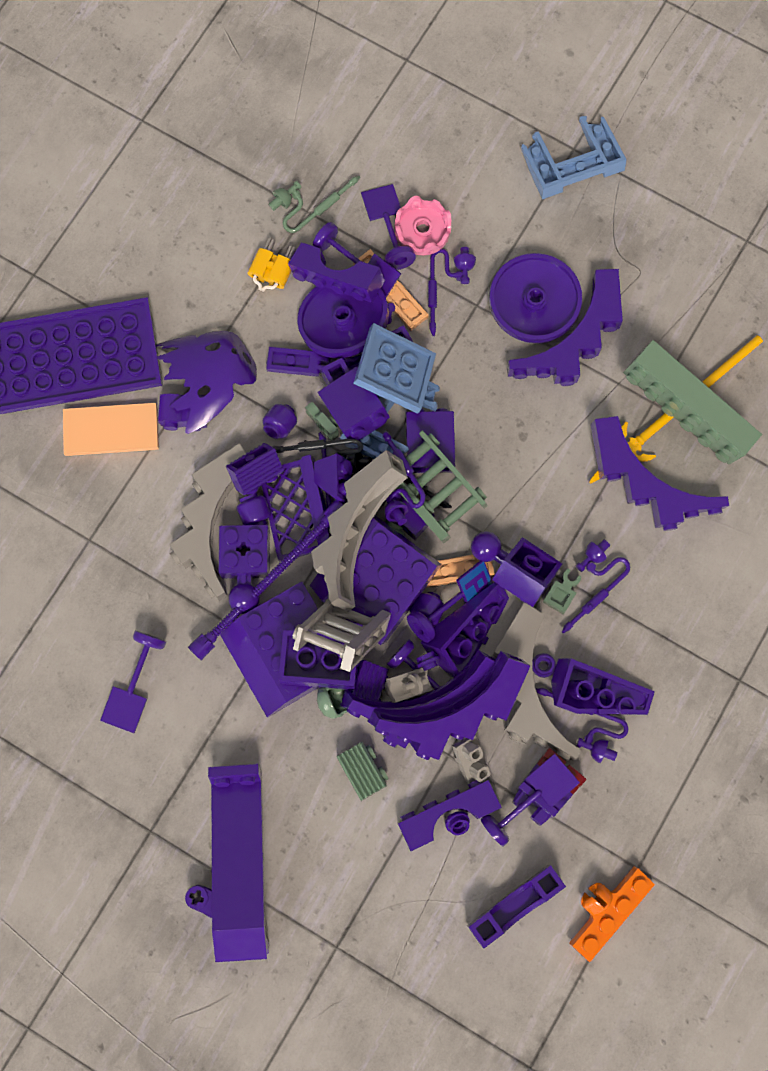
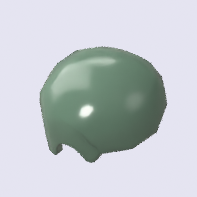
M319 688L317 705L324 716L334 719L342 717L343 714L347 713V709L340 706L345 689Z

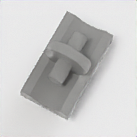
M422 667L386 678L385 682L386 692L391 697L392 703L432 691L427 671H424Z
M476 735L473 740L466 738L452 745L454 759L459 763L467 783L470 784L474 780L481 782L490 776L491 773L486 765L483 751Z

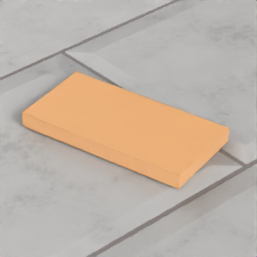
M144 403L63 409L64 455L159 450L157 404Z

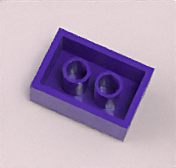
M283 630L278 677L280 684L355 690L357 665L350 672L340 669L342 658H340L339 654L309 642L299 651L293 650L295 639H293L294 631ZM317 633V635H320L322 637L328 638L343 645L345 644L343 642L337 641L335 639Z

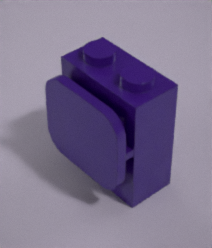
M355 367L317 393L346 438L361 440L383 426L390 416L375 393L353 384L358 367Z
M439 408L432 412H425L424 409H421L418 414L413 411L406 412V446L409 449L407 456L424 442L419 435L423 430L427 436L431 433L440 443L437 446L438 449L455 467L454 411ZM430 449L411 465L414 470L413 473H425L440 458ZM446 466V467H445L441 472H439V473H452V472H451V471L449 470V468Z

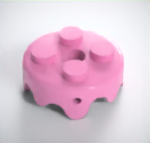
M413 196L405 206L398 210L395 219V236L401 246L411 247L415 255H431L441 250L448 242L451 234V213L449 210L444 209L439 201L435 199L425 201L420 196ZM421 224H425L429 227V230L421 233L416 228Z

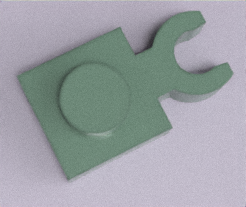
M313 402L305 407L307 415L316 422V425L330 441L339 436L337 428L339 426L333 417H327L323 412L321 413Z
M570 569L563 573L562 584L555 581L543 603L563 615L576 595V592L571 590V588L576 587L581 581L580 575L575 581L568 579Z

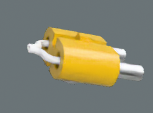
M268 238L264 249H258L247 273L259 286L258 290L264 292L266 289H284L291 274L288 263L296 251L294 246H289L285 256L279 254L276 256L271 252L275 240ZM264 281H266L269 283V285H266L262 288V284L260 282L264 283Z

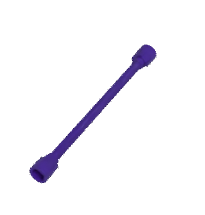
M336 499L323 512L325 516L321 519V523L310 534H307L303 541L296 545L292 552L290 551V554H287L288 556H285L279 562V565L277 564V567H274L268 573V576L266 575V578L259 582V585L257 584V587H254L255 589H252V595L255 598H258L257 596H260L264 589L266 590L269 587L268 585H271L275 578L277 579L280 576L279 574H282L286 567L288 568L291 565L290 563H293L297 556L299 557L302 554L301 552H304L313 543L312 541H315L326 528H330L328 517L343 506L340 501ZM234 607L235 609H232L228 616L226 615L223 618L224 620H221L212 631H208L205 635L201 633L188 646L191 652L202 661L215 647L213 643L217 640V636H220L224 629L226 630V627H229L233 620L235 621V618L237 619V616L244 612L241 607Z

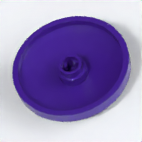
M530 253L509 260L499 269L491 284L489 304L495 321L507 334L524 342L543 343L559 338L574 325L581 310L582 290L577 276L564 262L550 255Z
M316 286L308 293L299 308L297 317L298 329L305 344L315 353L329 358L351 357L363 352L369 329L373 323L386 329L389 321V306L381 288L371 303L365 300L358 301L344 293L342 295L326 287L319 288Z

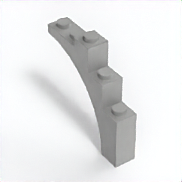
M237 444L191 474L195 480L192 485L200 497L181 508L184 515L181 520L190 531L169 544L173 549L169 554L177 565L182 563L185 569L194 564L191 569L198 579L204 578L207 583L204 586L205 590L211 598L216 596L219 602L228 596L218 579L214 566L212 550L213 532L219 510L230 491L235 487L226 465L234 462V460L242 457V455H246L240 444Z
M387 450L344 483L348 502L328 517L329 531L332 536L311 551L314 569L319 574L325 575L324 580L327 583L331 604L347 612L355 607L353 575L356 557L363 536L382 503L394 489L408 478L403 460Z
M524 602L493 654L497 658L500 651L522 658L530 665L514 702V705L516 703L519 707L505 731L509 733L508 737L519 744L522 741L527 743L532 735L535 737L534 742L541 747L547 748L550 746L565 761L568 762L569 759L574 761L581 750L565 739L551 723L541 706L534 685L532 672L533 648L537 632L545 614Z

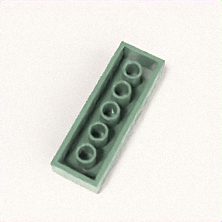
M654 340L638 354L623 372L631 384L639 386L648 399L656 401L661 405L664 413L676 418L685 431L692 432L697 437L698 442L716 453L715 456L723 463L731 464L745 456L763 435Z

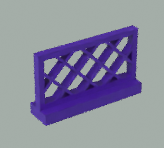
M311 455L303 456L301 460L283 464L282 468L285 472L278 475L281 478L275 488L270 487L267 483L262 485L263 495L271 510L269 522L279 562L285 556H288L287 554L283 555L281 548L286 538L299 545L303 538L309 532H312L311 528L313 525L315 528L325 516L323 512L327 509L323 490L314 483V462L316 460ZM300 467L302 475L297 482L287 477L291 469ZM285 480L295 485L288 497L279 492ZM298 488L306 491L307 495L302 505L292 499ZM276 494L286 499L279 511L273 508L271 503ZM290 502L300 507L293 519L283 514ZM304 510L312 516V520L307 527L297 522ZM281 516L291 521L285 533L277 530L276 524ZM295 524L305 529L299 541L288 536ZM329 527L317 537L318 546L332 536ZM318 546L306 548L299 557L311 554V551Z

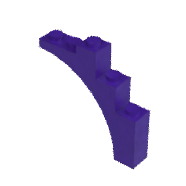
M619 269L595 270L592 279L590 306L577 328L561 343L543 353L527 358L509 360L507 366L508 377L515 379H524L527 376L548 378L554 375V384L571 386L577 383L580 377L579 357L592 359L599 356L602 348L600 330L614 332L620 329L623 322Z
M618 416L595 419L590 424L599 478H607V482L621 480V476H623L627 504L635 503V506H644L650 504L649 501H651L655 528L663 527V531L678 529L677 525L684 522L683 515H685V519L698 517L699 513L708 512V515H717L723 513L722 510L730 506L728 496L706 497L693 495L675 489L656 478L631 451L623 434Z
M478 650L468 665L452 680L437 690L420 697L392 703V701L365 699L347 692L342 701L346 705L348 713L357 718L361 715L368 719L367 722L371 725L373 724L369 719L373 711L390 715L428 713L448 706L466 695L483 679L496 659ZM391 733L389 736L383 735V741L392 747L399 745L406 748L408 743L398 739L397 735Z
M500 651L491 669L483 679L466 695L448 706L416 715H390L373 711L369 720L375 727L376 732L385 736H389L391 733L397 735V738L401 741L410 743L417 756L429 760L430 757L439 760L449 736L451 735L459 740H463L464 737L473 740L483 716L495 721L497 718L507 721L530 665L522 658Z

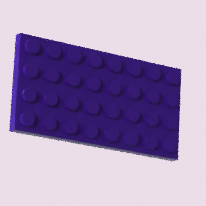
M148 297L0 323V414L162 386Z

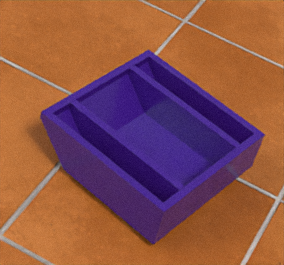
M374 515L363 536L356 557L353 575L355 607L352 611L370 618L372 616L375 617L381 610L391 613L386 634L378 642V644L382 645L391 637L442 564ZM318 573L309 586L325 603L329 599L327 583L324 580L325 575ZM348 620L349 622H352V623L357 624V625H359V626H363V625H361V624H358V623H356V622H353V621Z
M302 581L240 616L220 634L267 718L319 688L280 684L278 681L283 630L294 631L298 624L301 625L318 610Z

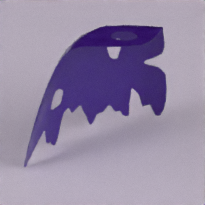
M213 331L204 333L199 337L189 335L156 344V347L163 346L162 349L178 348L157 356V359L163 360L164 363L172 364L164 380L185 379L184 387H190L189 392L170 405V408H175L177 411L191 409L185 429L187 434L203 427L232 401L234 397V383L238 385L254 384L257 379V368L252 356L239 336L233 332ZM219 342L221 345L219 349L214 351L205 349V347L212 343ZM232 348L236 349L237 354L232 353ZM243 352L247 354L251 361V364H249L246 361V359L243 356ZM205 385L209 386L210 392L200 398L198 390Z

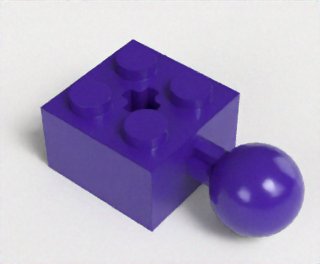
M268 525L219 526V574L222 579H237V585L229 593V604L232 609H235L234 607L238 608V606L244 610L242 614H245L256 608L260 600L259 596L255 598L252 595V589L255 588L251 585V578H266L265 576H268V573H270V531ZM244 548L250 550L246 552L245 556H242L240 553Z
M483 531L475 535L471 542V552L474 557L479 561L490 562L495 560L501 564L492 580L520 598L521 601L533 607L552 582L562 563L523 537L511 552L507 553L501 549V541L496 534Z

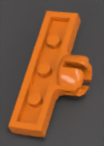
M634 866L612 891L602 883H594L589 886L588 889L596 898L589 897L584 892L581 897V905L589 912L590 918L569 944L587 961L591 962L655 884L639 868Z

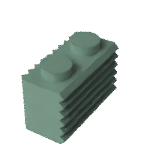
M363 742L337 756L339 763L361 801L387 787L385 781L389 779L382 766L377 768L373 762L376 755L371 746L367 745L365 747Z

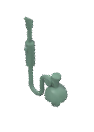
M353 177L338 192L334 191L314 208V212L293 229L288 227L287 221L303 206V199L298 191L302 186L297 180L293 182L294 185L288 190L278 188L272 191L275 199L268 205L275 211L280 205L287 209L292 202V198L298 200V206L283 219L284 229L289 233H296L314 217L320 216L340 199V195L351 186H354L361 177Z

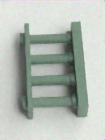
M422 430L419 435L424 442L406 457L410 465H413L430 449L435 452L440 460L417 479L420 486H425L446 466L456 477L428 502L425 501L420 508L413 509L436 536L445 543L451 538L447 533L450 530L449 527L477 503L485 509L488 506L484 501L487 496L479 487L474 489L438 449L437 446L440 444L431 433L427 436ZM402 482L396 488L405 489L415 504L419 502L416 497L419 492L413 483L405 485ZM463 484L471 496L445 519L436 521L431 515L435 512L433 509Z

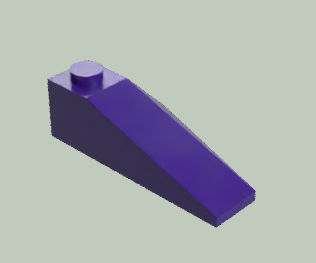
M496 582L492 583L434 627L435 637L428 643L420 642L427 653L434 651L436 656L440 657V660L436 661L437 665L454 678L468 665L482 644L486 645L489 639L486 636L492 624L497 623L509 600L506 591Z
M558 658L551 680L554 706L575 714L648 715L655 691L572 658Z

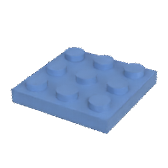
M373 323L369 329L353 384L418 414L423 406L436 353Z

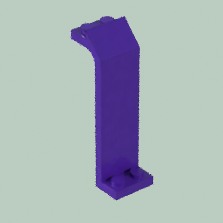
M259 764L208 767V778L211 782L212 936L215 962L267 959L269 942L265 931L262 774Z

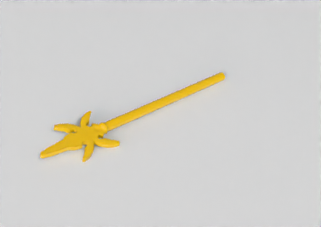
M756 335L702 382L708 388L758 347L763 342L762 338ZM664 413L635 438H628L629 442L627 443L640 462H647L656 458V455L641 454L638 456L636 451L640 452L642 449L641 445H644L650 437L672 420L673 416L671 417ZM625 422L621 427L625 437L627 436L628 422ZM598 471L589 480L590 484L600 479Z

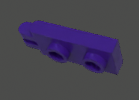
M269 347L266 370L267 372L318 377L322 373L321 368L324 367L321 364H330L331 358L323 357L314 351Z

